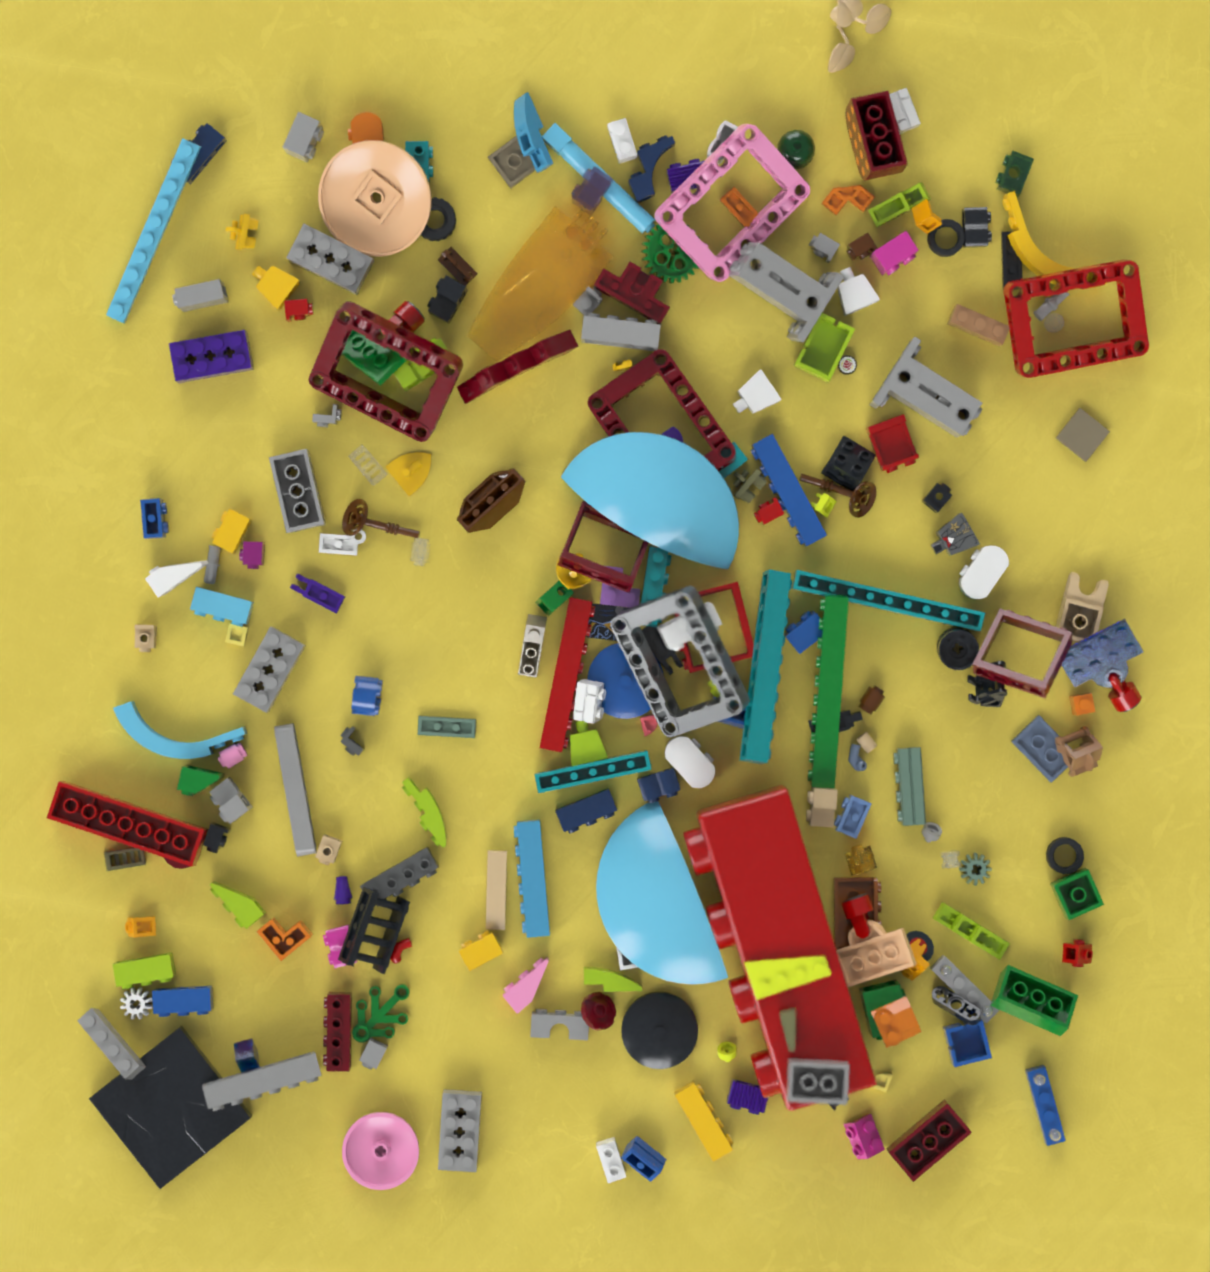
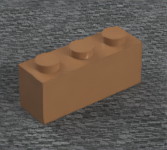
M959 304L954 307L947 323L997 346L1003 345L1009 332L1008 325Z

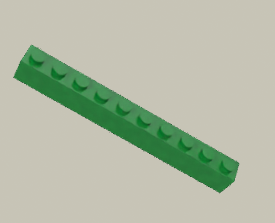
M824 594V599H820V610H823V618H819L818 629L822 630L821 637L817 639V649H820V656H816V668H819V673L815 675L814 687H817V694L813 695V706H816V713H812L811 724L815 725L814 732H811L810 744H813V751H809V763H812V769L808 770L807 781L811 782V787L835 789L849 602L847 595Z

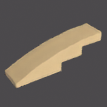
M488 850L486 929L505 930L507 851Z

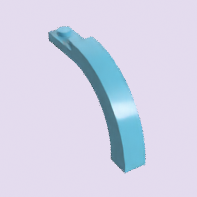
M134 701L113 708L119 722L135 741L152 752L170 758L194 759L214 754L211 746L217 749L225 746V741L232 739L234 743L244 739L243 735L247 734L244 726L200 742H178L154 731L143 720Z

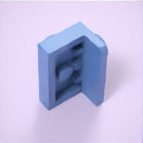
M849 795L848 798L845 797L841 808H844L841 816L837 815L834 821L835 830L857 839L871 803L853 795Z

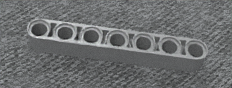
M294 723L274 726L296 855L299 857L316 854L317 849Z

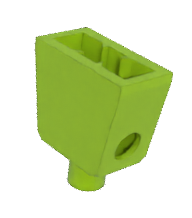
M584 721L575 722L578 733L570 734L572 766L607 759L608 756L597 729L589 730L587 722Z

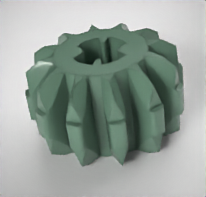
M973 853V859L967 854L966 858L968 861H960L965 865V867H959V871H965L961 874V878L967 877L966 883L968 884L973 880V885L975 886L978 884V879L984 884L985 880L983 877L990 878L986 871H992L991 867H986L990 861H983L985 858L983 854L978 858V854ZM973 865H976L977 867L979 866V868L977 869L978 873L971 872L973 870Z

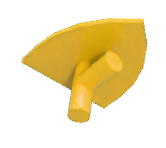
M423 452L408 453L399 456L385 466V468L410 497L425 482L430 471L432 454Z
M576 553L577 556L583 558V554ZM556 565L557 577L568 589L583 587L592 580L589 577Z

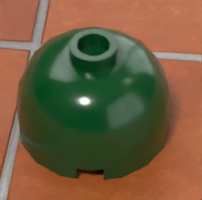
M792 130L781 137L777 150L794 169L806 167L812 161L815 155V144L808 133L802 130Z

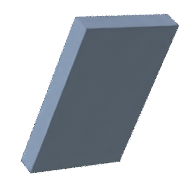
M1037 715L1011 742L1052 783L1068 768V765L1065 764L1062 754L1057 752L1055 738L1059 735L1040 715Z

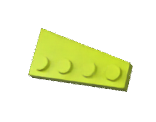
M824 955L744 962L756 1000L831 975Z

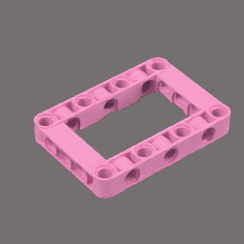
M742 124L657 208L655 220L708 278L722 282L729 277L731 272L729 269L732 263L741 256V242L746 239L747 243L759 242L762 244L809 196L810 186L758 127L751 124ZM750 129L751 136L746 139L745 131ZM747 149L779 184L782 190L759 212L749 227H744L715 256L707 248L708 245L695 235L696 232L683 222L682 214L692 204H695L710 189V186L738 161L737 158ZM722 156L724 158V164L722 166H719L717 161L718 158ZM696 184L697 191L694 194H692L690 192L691 185ZM800 185L801 192L797 195L795 188ZM668 211L670 218L664 221L663 214ZM773 212L774 219L769 222L768 215ZM719 266L721 272L718 276H715L714 270Z

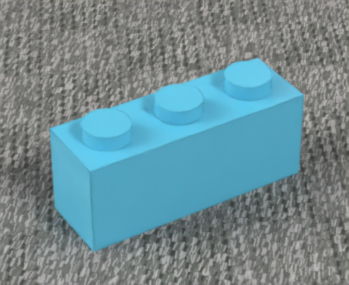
M196 587L190 609L195 610L194 614L205 617L206 614L213 615L214 620L224 622V619L232 620L231 624L242 627L243 624L249 623L254 602Z

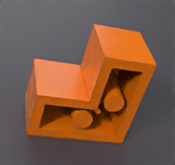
M275 917L257 931L280 961L313 935L302 920L297 922L288 931H285Z

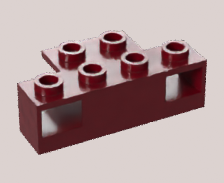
M630 261L620 278L603 268L594 283V287L600 292L648 320L657 321L659 325H661L670 309L668 305L654 298L663 280L653 274H646L641 271V267Z

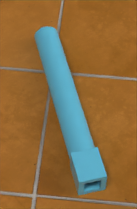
M556 123L542 136L543 141L569 163L642 234L644 232L648 234L650 229L655 227L653 223L655 219L573 142L572 138Z

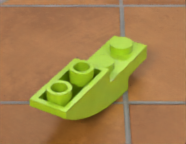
M408 777L402 782L404 784L402 788L408 796L412 795L416 800L414 804L419 811L424 810L425 812L419 817L422 820L419 822L425 831L429 830L432 833L431 839L437 846L441 845L444 848L447 845L446 828L435 798L428 788L420 791L412 779Z

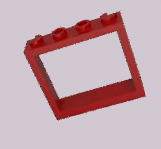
M738 582L698 591L700 597L731 589L747 652L730 656L732 662L751 658L753 656L754 643ZM677 612L673 613L675 617L680 616ZM685 642L684 647L679 649L680 652L684 651L685 658L682 659L684 669L689 670V673L706 669L704 663L693 666L688 642Z

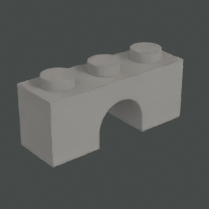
M536 1009V1012H532L530 1037L550 1038L552 1026L561 1023L567 1026L569 1039L588 1040L589 1026L583 1020L581 1011L567 1014L566 1010H555V1013H549L547 1009Z

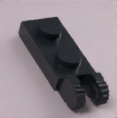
M646 626L642 629L654 656L669 675L673 674L671 666L666 662V659L670 656L677 667L681 668L683 666L675 654L676 651L666 648L656 627Z

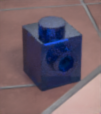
M252 1038L234 1043L235 1060L241 1073L260 1067L258 1049Z

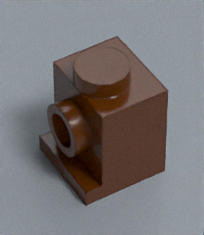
M867 232L848 244L846 252L851 260H855L858 257L862 260L870 255V250L874 252L878 248Z

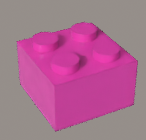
M907 231L875 250L870 258L882 276L886 273L889 276L900 268L899 265L901 263L905 266L916 258L915 254L918 252V248Z

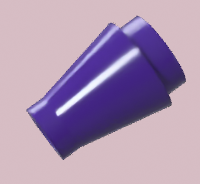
M336 877L334 894L336 905L350 904L353 897L348 877Z

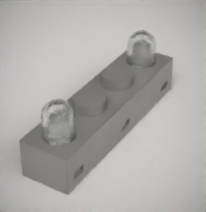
M942 955L930 967L957 995L980 1009L981 1019L986 1024L999 1011V1009L990 1006L991 1001L945 955Z

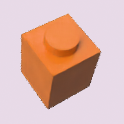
M1092 693L1069 696L1073 715L1077 716L1095 712Z

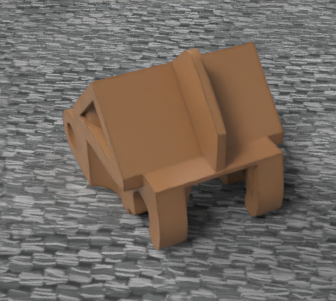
M1083 726L1079 731L1064 737L1058 736L1055 738L1057 752L1062 754L1063 760L1070 770L1068 772L1069 776L1073 777L1098 767L1097 761L1101 758L1103 747L1093 734H1090L1088 727ZM1082 738L1083 742L1079 744L1080 747L1071 750L1066 745L1069 742Z

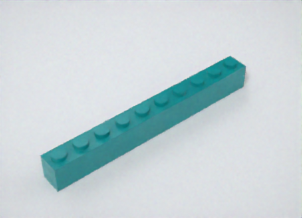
M769 569L764 571L762 575L748 688L750 700L745 712L739 761L765 764L771 758L770 741H772L774 736L772 725L776 718V711L774 709L775 703L778 700L777 684H779L781 679L779 668L783 661L781 652L785 644L784 628L788 622L786 611L790 605L788 594L792 587L791 573Z
M800 570L795 571L791 588L824 596V594L847 595L851 603L974 631H981L985 612Z

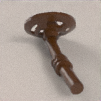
M802 473L799 481L818 486L821 490L824 488V491H833L850 497L849 512L856 518L867 514L876 499V486L870 481L861 483L853 491L836 485L833 481H825L824 478L821 480Z
M356 499L349 504L342 520V529L349 536L356 535L364 525L384 530L386 533H394V535L401 534L414 538H419L420 531L400 527L399 524L395 525V523L391 524V522L383 523L367 518L368 506L362 499Z

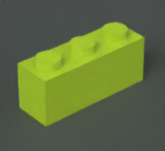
M172 953L119 961L112 964L116 987L122 986V989L133 988V984L141 983V986L153 984L152 981L160 980V983L172 981L171 978L176 976Z

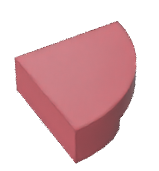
M653 714L640 717L644 736H647L656 729L658 723Z

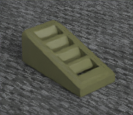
M134 847L104 852L106 871L146 865L144 851ZM134 851H138L139 862H135ZM126 852H130L131 863L129 864ZM122 853L123 865H120L118 854ZM110 855H114L116 866H112Z
M795 1008L780 1011L779 1015L788 1049L793 1052L795 1051L796 1011Z

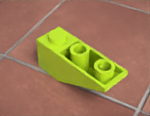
M215 881L210 884L212 887L210 890L213 895L223 900L224 903L222 905L229 913L232 911L236 916V923L241 928L244 926L247 929L266 913L255 898Z

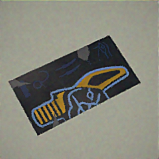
M592 603V606L596 607L594 617H589L588 624L592 626L590 636L586 637L617 641L610 626L611 621L621 611L629 608Z

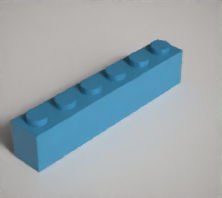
M540 819L517 821V826L513 827L514 838L518 837L519 845H515L516 857L520 856V864H517V874L522 877V883H518L519 895H523L524 902L520 903L521 914H525V921L522 922V931L526 933L527 938L550 936Z

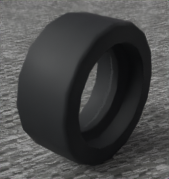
M944 219L941 220L942 225L928 233L927 241L933 253L938 256L949 257L956 254L962 248L965 242V233L958 222ZM942 227H950L957 234V243L950 249H942L936 244L935 234Z
M1059 837L1049 844L1046 851V860L1054 871L1061 874H1071L1082 866L1084 851L1077 841L1068 837ZM1060 845H1070L1076 852L1075 862L1068 867L1059 866L1054 860V852Z

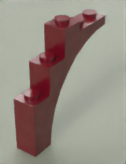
M569 329L543 339L525 350L512 354L501 362L482 369L475 376L457 386V389L464 403L467 404L501 384L546 362L563 356L579 346Z

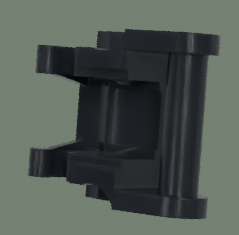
M996 661L991 663L1006 668V663L1004 661ZM972 675L967 676V682L974 685L976 690V696L968 694L970 702L984 707H1001L1004 697L1007 696V689H1005L1004 684L978 675L976 677H972Z

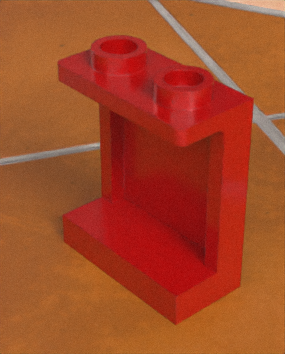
M904 414L866 428L881 471L886 470L887 473L898 470V465L905 464L906 467L915 464V459L919 458L906 426Z

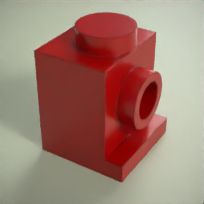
M308 299L284 301L287 322H292L291 318L299 321L306 320V316L314 315L313 304L309 303Z
M776 497L771 499L772 504L767 501L758 506L760 510L753 513L758 523L762 522L765 525L784 515Z

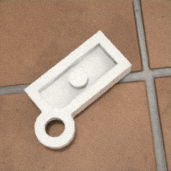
M362 529L358 532L362 534L360 540H356L355 535L320 533L319 553L357 556L358 544L366 540V533Z

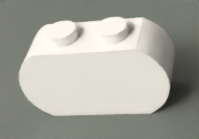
M985 546L980 550L976 549L970 557L972 562L969 566L965 565L960 571L959 587L968 598L982 599L987 597L1009 566L1006 552L997 546Z
M686 736L674 737L666 745L665 758L691 787L703 788L709 785L715 776V766L712 764L714 759L707 752L703 754L699 750L701 745L694 738L690 740Z

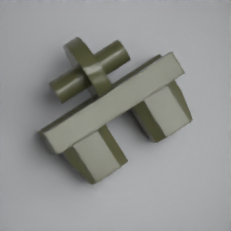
M758 469L754 471L748 480L745 479L749 474L747 470H744L741 475L738 472L734 473L737 480L733 485L738 487L743 483V486L734 495L737 499L741 498L743 501L750 503L756 496L748 489L753 483L761 490L767 483Z

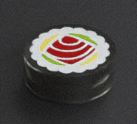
M843 356L837 365L838 370L844 375H850L856 370L857 361L852 356Z

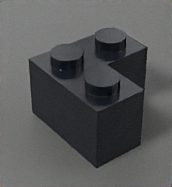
M446 275L444 279H439L435 287L437 288V296L430 299L427 307H429L428 312L449 324L468 290L465 285Z

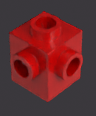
M1073 939L1071 943H1063L1062 962L1071 963L1072 967H1084V964H1091L1093 957L1092 944H1087L1082 939Z

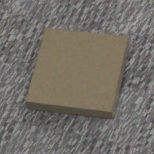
M517 136L488 156V159L510 189L536 171L530 156H523Z
M1079 408L1057 435L1056 439L1086 462L1110 431Z

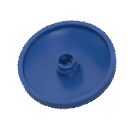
M619 643L612 644L599 652L590 665L587 679L604 683L606 697L602 700L601 706L604 708V712L616 718L630 719L639 717L651 710ZM655 657V659H656V661H657V663H658V665H659V667H660V669H661V671H662V673H663L661 664L659 663V661H658L657 658Z

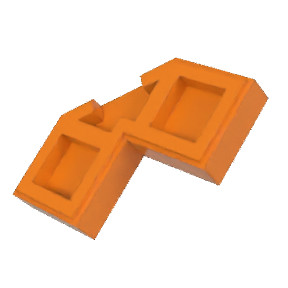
M861 185L833 188L821 204L834 215H837L848 201L861 212H864L875 196Z

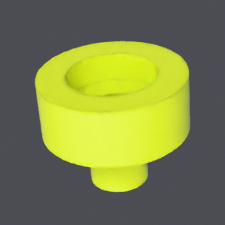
M723 1042L718 1045V1057L725 1062H730L737 1056V1048L734 1043Z

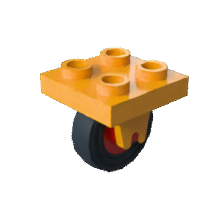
M912 931L906 934L917 965L900 971L904 977L911 981L928 968L930 964L927 961L931 959L934 953L932 940L921 931Z

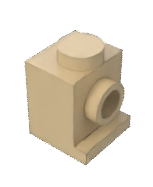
M135 625V648H139V652H151V648H156L157 625ZM143 635H146L148 637V640L146 642H143L141 640V637Z

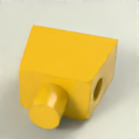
M257 266L252 273L254 277L260 280L256 288L278 311L284 306V301L290 298L301 283L297 278L274 266H271L268 271Z

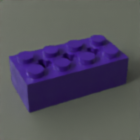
M246 330L169 343L174 376L177 383L254 370ZM229 349L235 351L231 358L226 355ZM211 352L216 355V357H213V361L207 358ZM191 356L197 358V361H194V364L189 362Z

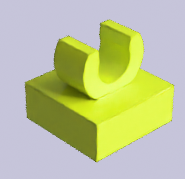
M817 493L816 496L820 500L817 504L811 502V505L818 513L827 518L837 501L826 493H823V495Z

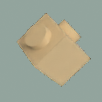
M324 834L315 856L319 858L318 862L325 865L335 863L342 840Z

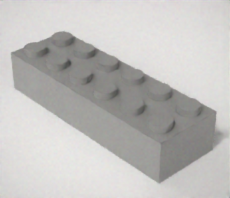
M313 1051L202 1084L208 1109L212 1108L213 1111L223 1109L224 1104L227 1103L237 1105L243 1103L244 1098L250 1097L251 1100L262 1097L261 1093L269 1091L270 1094L280 1092L281 1087L288 1086V1089L300 1086L299 1082L305 1080L307 1083L315 1082L322 1075L316 1053Z

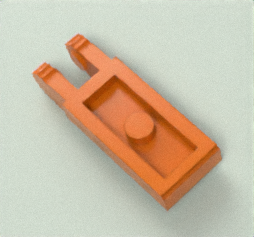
M735 187L719 200L743 227H749L752 220L759 214Z

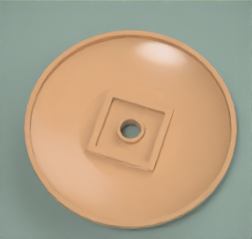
M377 140L361 141L342 149L327 164L321 176L318 189L319 208L328 230L338 241L367 256H388L406 249L422 234L430 217L431 190L423 169L408 152L388 142ZM374 192H378L381 195V202L373 200Z

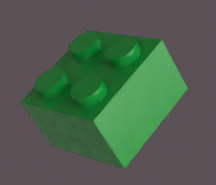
M1087 868L1080 869L1050 883L1064 917L1068 920L1104 905Z

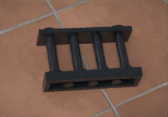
M363 887L338 960L349 966H354L356 960L373 964V969L385 974L405 915L409 910L410 901L400 896H397L396 902L378 898L379 893L370 888ZM375 905L392 909L390 919L385 920L371 916ZM368 924L385 927L383 939L366 935L365 932ZM366 942L380 946L377 956L359 953L361 943Z

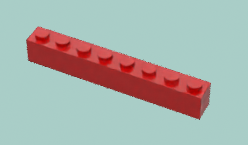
M572 597L569 599L539 748L557 752L567 749L569 738L565 737L566 730H571L573 719H570L569 716L570 711H574L575 700H573V696L577 690L578 673L582 674L584 663L580 662L581 656L586 655L588 644L584 643L585 637L590 636L592 626L588 624L589 617H594L596 607L592 606V601Z

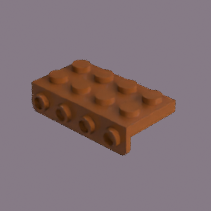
M834 877V944L836 950L850 946L848 935L849 931L853 928L851 919H846L841 905L842 901L864 893L868 894L874 909L867 912L869 919L878 922L882 926L881 920H878V912H881L882 909L881 901H878V893H881V882H878L876 877Z

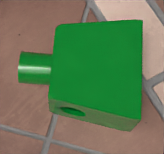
M559 580L535 603L549 616L570 598L574 592L572 589L564 586ZM558 590L563 592L562 596L558 594Z

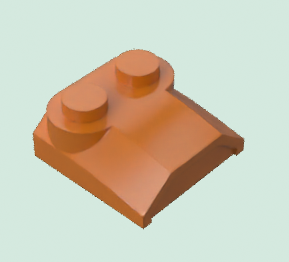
M906 996L870 1011L886 1048L896 1046L901 1041L921 1033L918 1021Z

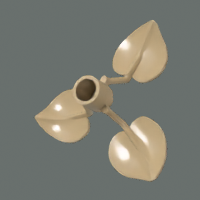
M837 0L838 5L831 11L830 18L836 22V28L842 34L845 44L839 43L833 49L829 59L828 72L833 73L846 68L855 56V48L849 45V40L843 27H848L852 22L857 21L866 24L865 31L867 33L875 34L881 31L890 19L891 9L887 5L877 4L873 6L867 13V20L857 18L863 11V4L860 0Z

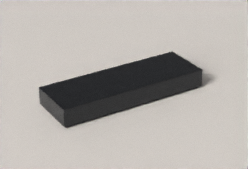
M1014 231L1001 232L1003 290L1008 282L1022 279V261L1015 253L1008 238V235Z

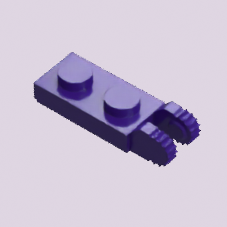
M297 573L295 577L308 585L305 590L295 584H291L290 588L301 593L303 597L337 614L346 596Z

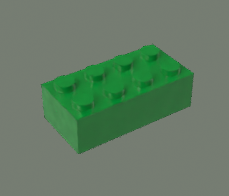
M1007 965L1000 973L990 1006L1061 1036L1069 1029L1078 995Z

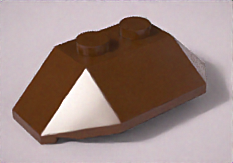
M514 468L492 473L463 499L457 521L468 533L491 529L519 503L526 481Z

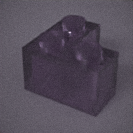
M595 166L592 170L590 168L587 169L582 177L585 180L581 185L577 184L571 193L572 203L590 216H592L602 202V197L613 183V179Z

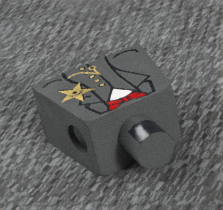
M959 513L936 532L939 540L931 544V548L936 555L946 550L950 556L978 546L980 543L963 513Z

